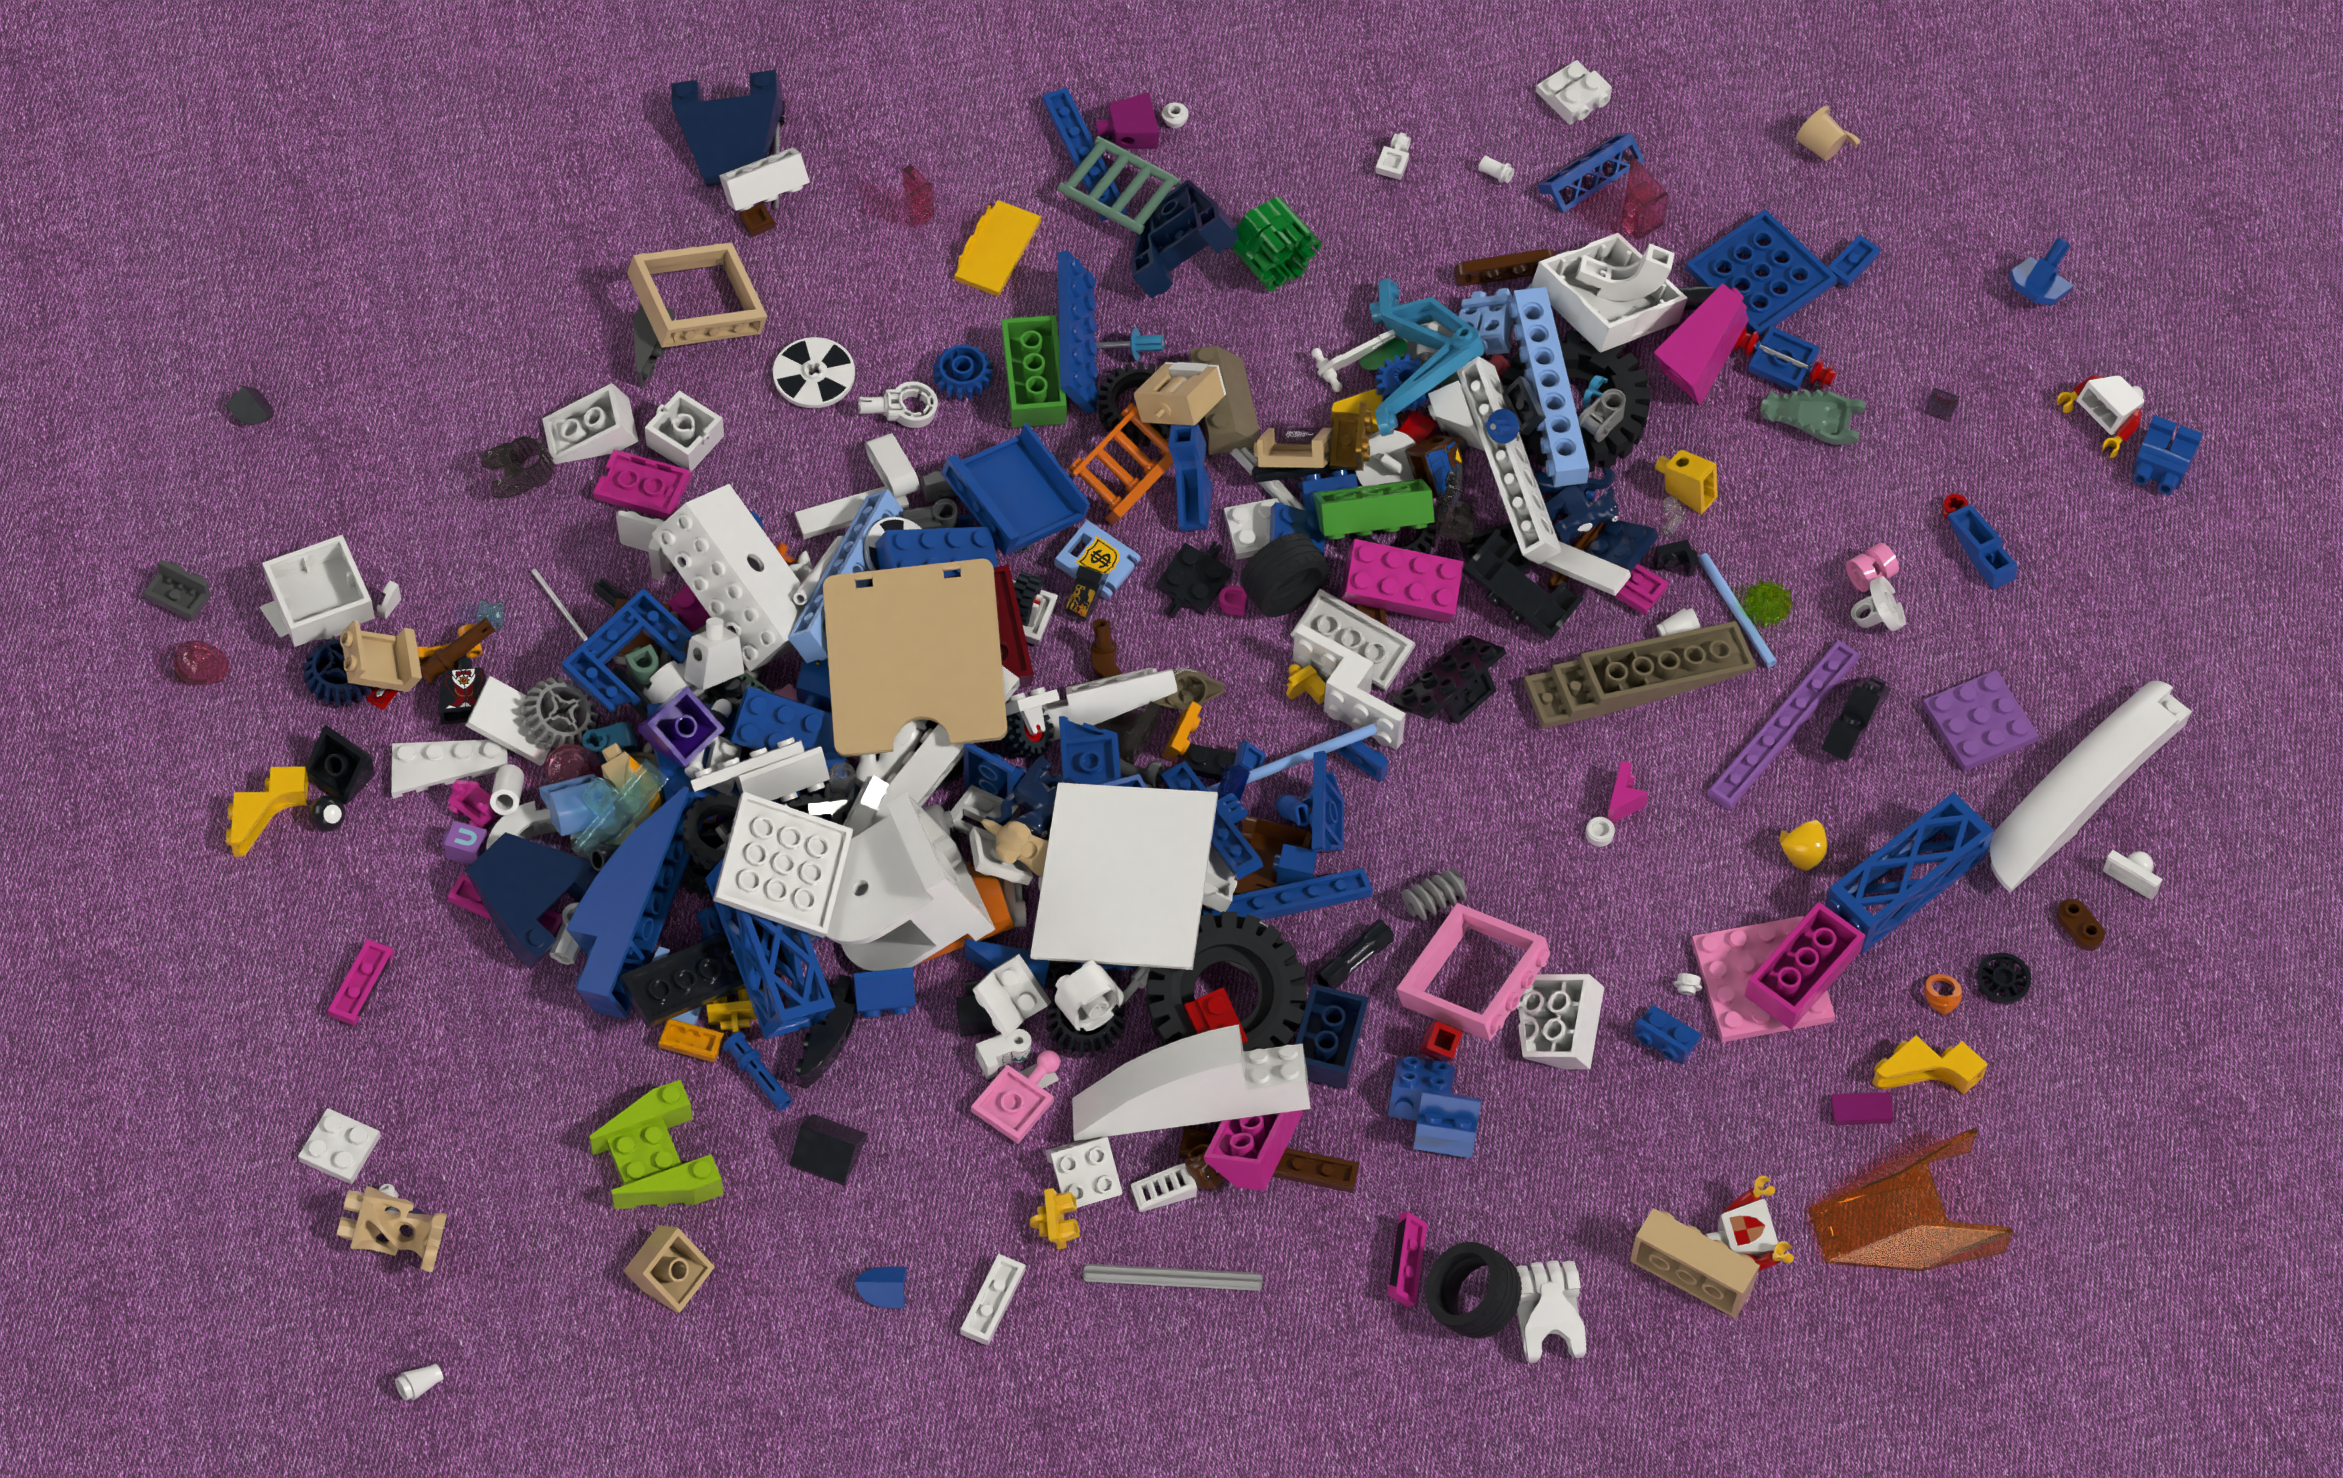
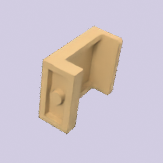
M1268 428L1257 442L1254 443V458L1258 459V467L1324 468L1331 457L1333 428H1322L1312 439V444L1275 443L1274 428Z
M352 621L341 633L340 644L343 647L344 669L347 673L348 683L409 692L422 679L414 629L404 628L397 636L361 631L360 623Z

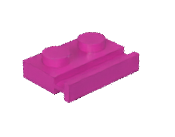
M1637 564L1631 571L1629 580L1614 597L1646 616L1648 610L1655 605L1668 589L1669 582Z

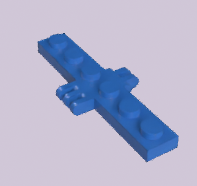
M1186 761L1160 774L1163 783L1168 789L1209 792ZM1230 793L1217 800L1211 845L1235 877L1240 880L1263 867L1261 858L1234 825V823L1245 818L1248 811L1243 807L1235 794Z

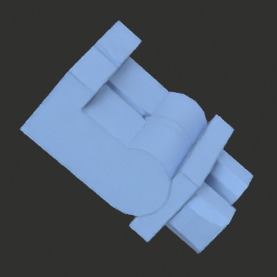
M1508 288L1498 289L1495 296H1487L1482 291L1473 292L1470 299L1462 300L1461 306L1463 309H1461L1459 317L1478 330L1486 355L1510 352L1509 336L1515 318H1511L1509 314V302H1513V297Z

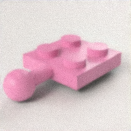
M1051 1050L1041 1052L1037 1058V1067L1027 1078L1009 1065H1006L971 1106V1112L1019 1144L1054 1102V1096L1037 1084L1045 1074L1054 1073L1059 1068L1060 1058L1058 1054Z

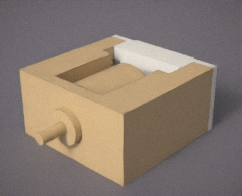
M1165 362L1133 394L1141 422L1195 426L1226 395L1219 365Z

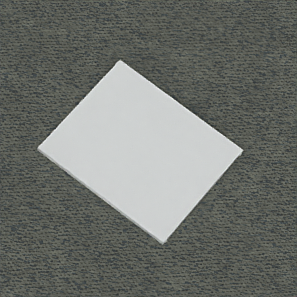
M1058 783L1030 958L1034 960L1082 963L1093 960L1097 964L1193 970L1218 793L1213 791Z

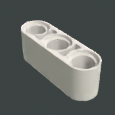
M892 433L865 442L866 452L871 464L886 489L891 492L894 498L920 490L916 472Z

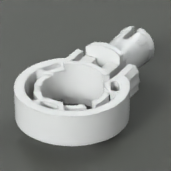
M913 381L905 382L896 389H886L883 397L858 398L859 414H883L886 416L887 421H897L909 428H920L928 425L934 419L938 406L937 396L934 391L923 383ZM918 394H921L920 400L925 403L926 407L923 410V414L907 410L903 400L908 397L917 398Z

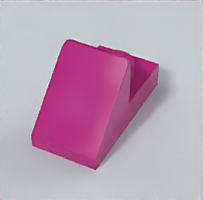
M1622 760L1607 819L1612 823L1645 807L1648 798V792L1633 789L1635 775L1630 774L1632 763Z

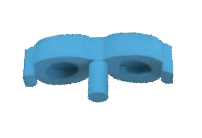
M1597 375L1593 377L1584 394L1583 409L1590 406L1593 396L1599 398L1603 394L1597 390L1603 383H1607L1608 379Z

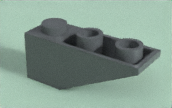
M641 304L633 319L638 387L642 388L645 381L653 376L655 363L658 358L663 357L666 347H661ZM666 307L671 320H675L674 310Z

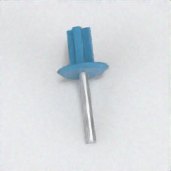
M1137 327L1133 329L1130 341L1095 342L1097 348L1130 347L1132 356L1136 361L1140 359L1141 352L1163 351V348H1165L1163 335L1140 336Z

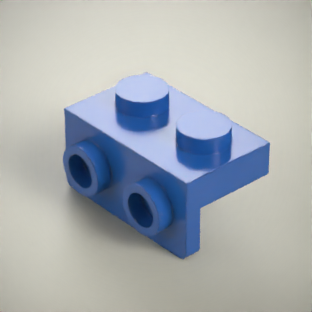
M1347 470L1331 472V477L1322 479L1320 474L1304 476L1303 482L1297 483L1298 488H1301L1303 505L1306 511L1316 513L1313 492L1358 487L1356 473L1348 475Z

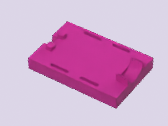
M614 449L605 466L608 474L606 477L601 475L593 491V497L599 501L668 519L678 510L682 494H686V488L692 477L691 470Z

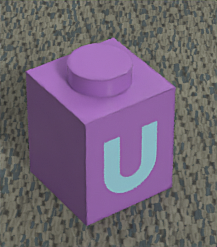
M454 821L451 829L446 830L442 838L446 859L471 865L486 851L488 841L487 830Z

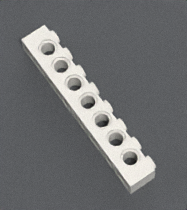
M1478 356L1457 370V374L1522 555L1537 564H1541L1562 552L1519 432L1514 440L1505 444L1495 442L1488 434L1485 425L1489 416L1498 409L1509 410L1502 395L1504 390L1495 366Z

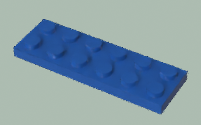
M1068 250L1057 253L1060 389L1088 415L1097 412V400L1099 398L1096 388L1098 370L1095 362V355L1097 354L1095 332L1097 331V325L1094 320V310L1096 309L1094 287L1096 282L1093 274L1081 265L1079 259L1074 258Z

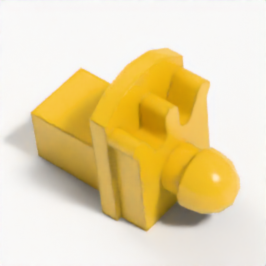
M1291 664L1288 669L1290 674L1288 678L1290 682L1287 683L1288 689L1286 692L1288 698L1293 700L1307 691L1318 705L1323 703L1325 700L1326 683L1317 675V671L1310 664L1303 669L1299 664Z

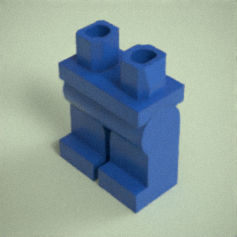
M2153 415L2132 470L2134 473L2133 482L2144 486L2147 485L2149 479L2159 482L2157 488L2159 492L2168 496L2175 489L2179 490L2198 451L2203 433L2180 425L2170 450H2167L2177 423Z

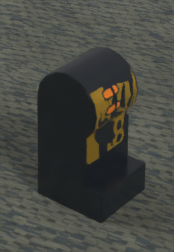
M1079 565L1076 573L1077 578L1072 588V594L1067 602L1065 613L1087 622L1095 609L1109 574L1086 565Z

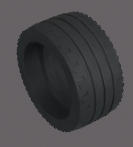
M1289 533L1266 544L1251 557L1243 568L1240 583L1256 608L1265 616L1274 618L1289 614L1311 600L1327 581L1330 568L1324 556L1305 534Z
M1477 1242L1458 1243L1444 1251L1432 1265L1425 1285L1427 1307L1435 1319L1450 1330L1474 1339L1490 1337L1507 1326L1508 1322L1514 1317L1515 1312H1517L1522 1295L1520 1274L1508 1258L1489 1246ZM1482 1266H1488L1490 1283L1484 1299L1472 1311L1459 1315L1457 1298L1463 1281L1471 1272Z

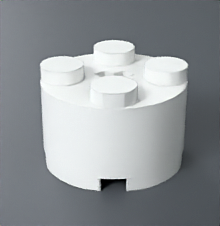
M674 660L661 667L649 679L652 683L649 690L646 687L643 690V694L652 704L665 702L674 692L685 686H688L702 703L709 699L707 689L701 690L684 680L686 660L683 664H677Z
M1093 960L1086 962L1071 975L1062 976L1056 983L1058 990L1055 995V1003L1076 1030L1079 1031L1080 1028L1091 1031L1105 1024L1114 1015L1111 1010L1117 1004L1120 1008L1123 1002V992L1106 971Z

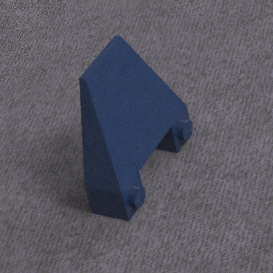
M776 70L750 73L749 96L704 101L698 80L671 83L674 113L706 186L722 185L719 175L767 157L783 111L782 86Z
M1188 179L1169 192L1144 223V230L1142 234H1138L1130 263L1132 277L1151 299L1158 294H1163L1173 285L1171 270L1208 245L1217 254L1224 249L1231 248L1239 240L1237 226L1212 198Z
M505 832L465 872L508 949L531 970L550 952L557 940L538 920L566 893L577 903H580L600 871H596L593 868L591 861Z

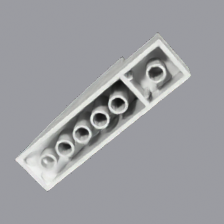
M1238 1024L1203 1032L1154 1049L1123 1064L1072 1098L1074 1141L1311 1109L1303 1044L1244 1052Z

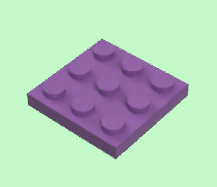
M1997 670L1926 698L1922 703V707L1963 772L2035 743L2039 738L2038 733Z

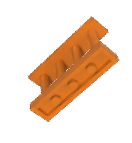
M1132 402L1120 414L1124 419L1084 460L1078 457L1068 468L1072 472L1070 474L1072 480L1079 475L1109 504L1108 508L1111 512L1105 519L1112 526L1174 463L1168 448L1169 442L1152 425L1141 422L1137 405L1135 406ZM1130 420L1161 450L1160 453L1164 457L1159 462L1147 457L1121 431ZM1112 438L1144 468L1143 472L1146 475L1141 481L1137 477L1134 479L1103 449ZM1094 457L1098 458L1126 486L1125 490L1129 493L1123 499L1120 496L1116 497L1085 467Z

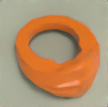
M1935 974L1925 981L1924 995L1933 1009L1945 1015L1959 1005L1962 999V988L1953 977ZM1945 981L1952 985L1954 991L1952 995H1939L1933 989L1932 983Z

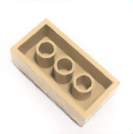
M1654 1208L1636 1235L1630 1262L1734 1318H1737L1753 1291L1760 1266L1748 1255L1738 1254L1730 1250L1722 1241L1712 1240L1704 1236L1696 1227L1686 1226L1675 1220L1670 1213L1658 1211Z

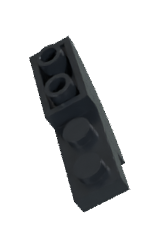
M839 975L837 985L832 984L830 989L835 1008L822 1020V1024L814 1023L812 1032L805 1035L803 1050H806L804 1059L799 1058L796 1068V1076H800L801 1088L807 1089L830 1068L838 1058L852 1032L856 1020V1005L848 1003L852 991L851 976Z

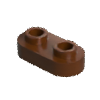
M2077 899L2062 901L2056 914L2059 924L2081 949L2086 951L2098 949L2105 937L2102 925L2081 901ZM2069 909H2073L2077 913L2073 914L2069 912ZM2086 931H2093L2095 935H2089Z

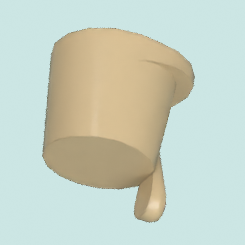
M1823 106L1803 124L1796 136V141L1824 161L1831 159L1842 148L1846 140L1855 147L1860 143V139L1857 136L1843 130L1829 115L1830 108L1828 106Z

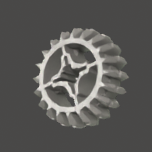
M552 676L547 678L545 682L541 680L536 683L535 687L530 688L527 696L522 701L525 707L522 708L520 715L526 717L522 721V725L530 726L527 735L534 734L537 737L535 744L541 741L544 742L545 750L551 746L557 751L562 750L560 748L562 746L580 748L583 735L591 729H596L594 722L597 720L598 714L592 712L596 708V704L588 702L591 696L589 694L584 695L582 693L583 689L579 686L578 688L574 687L573 680H569L567 684L563 676L558 677L556 681ZM541 702L544 705L542 708L545 712V718H543L541 714ZM573 711L577 714L578 726L575 724L576 720L573 716Z

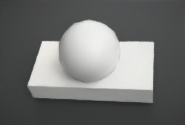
M2112 850L2103 868V872L2150 900H2153L2158 893L2163 880L2152 873L2154 868L2152 857L2142 851L2133 852L2126 858Z

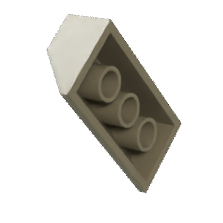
M1217 345L1190 349L1189 363L1219 365L1226 395L1201 419L1208 455L1230 453L1235 448L1240 450L1244 447H1247L1249 450L1254 449V443L1257 442L1261 435L1243 358Z

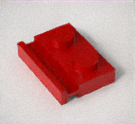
M1224 987L1184 1004L1196 1034L1239 1024L1242 1044L1248 1042Z

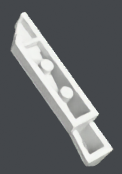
M1146 668L1066 687L1067 699L1042 705V708L1045 710L1043 715L1048 714L1051 718L1047 720L1048 724H1053V728L1049 729V731L1054 733V738L1049 740L1053 742L1060 739L1059 716L1068 717L1069 721L1083 725V723L1095 725L1176 693L1177 684L1173 669L1157 672L1156 668Z

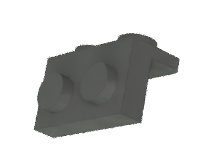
M160 559L157 563L158 574L143 592L145 599L193 621L211 597L207 580L199 574H191L183 570L175 562L168 563Z

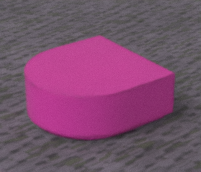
M1228 586L1220 592L1219 607L1223 612L1244 617L1248 596L1243 587Z

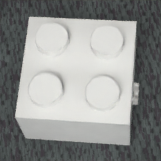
M678 391L666 405L661 404L656 411L657 415L645 426L646 445L679 467L691 470V472L724 437L723 418L681 391Z

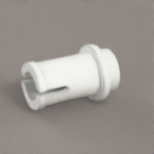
M1486 155L1479 164V171L1497 178L1499 183H1509L1514 175V168L1511 167V164H1503Z

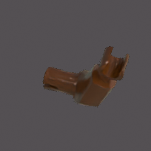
M1104 618L1097 619L1092 624L1094 643L1091 646V656L1094 673L1099 679L1123 674L1116 665L1117 644L1111 638V622L1109 620L1106 621Z

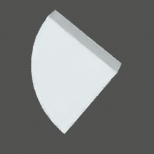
M391 580L382 591L386 594L383 603L377 605V616L385 620L401 601L399 585Z

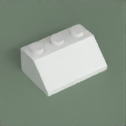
M821 746L808 749L803 753L734 777L740 795L743 792H747L770 801L780 798L781 802L798 797L796 792L805 788L808 789L809 793L824 788V781L830 780Z

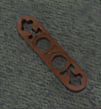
M1540 249L1464 261L1454 267V274L1457 284L1461 286L1534 276L1539 261L1556 256V253L1553 249Z

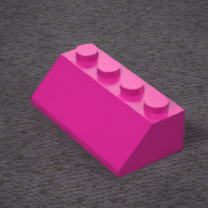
M1303 1110L1222 1121L1204 1155V1161L1238 1188L1265 1191L1303 1115Z

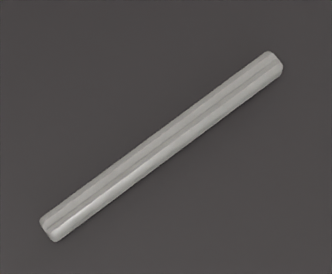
M1085 1264L1083 1272L1084 1281L1252 1291H1260L1263 1283L1262 1274L1252 1272Z

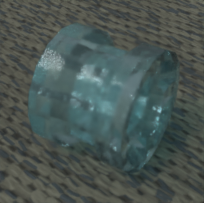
M481 599L478 607L477 623L486 617L494 629L501 630L505 617V603L498 601L494 604L486 599Z

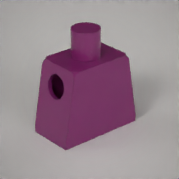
M1149 92L1111 103L1109 105V119L1095 121L1097 137L1112 135L1114 144L1123 149H1157L1159 147V130Z

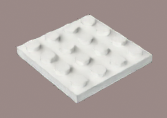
M743 792L740 795L713 901L824 938L828 932L853 829Z

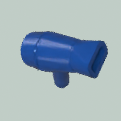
M1282 794L1277 798L1275 809L1283 819L1293 821L1299 826H1306L1310 823L1308 808L1313 806L1310 795L1300 799L1296 795Z

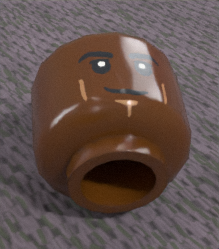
M1202 1144L1196 1146L1188 1153L1185 1167L1195 1180L1198 1188L1214 1190L1224 1183L1225 1177L1204 1161V1155L1209 1145Z

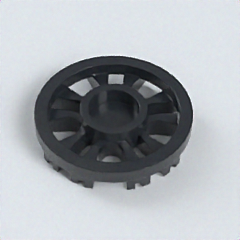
M2001 952L1991 954L1983 959L1978 967L1976 980L1979 991H1981L1982 995L1988 997L1987 1000H1991L1993 1003L1999 1002L2008 1005L2016 1001L2019 1002L2027 994L2031 986V973L2028 966L2019 957ZM2003 959L2008 960L2007 966H2003ZM1996 960L1998 967L1996 969L1989 964L1990 961ZM2016 963L2021 967V970L2014 972L2011 967ZM2018 977H2026V979H2016V978H2018ZM1982 979H1988L1991 983L1984 985ZM2014 985H2020L2025 988L2020 992ZM1993 986L1996 988L1993 992L1989 991ZM2001 991L2005 994V997L1998 996L1997 993Z

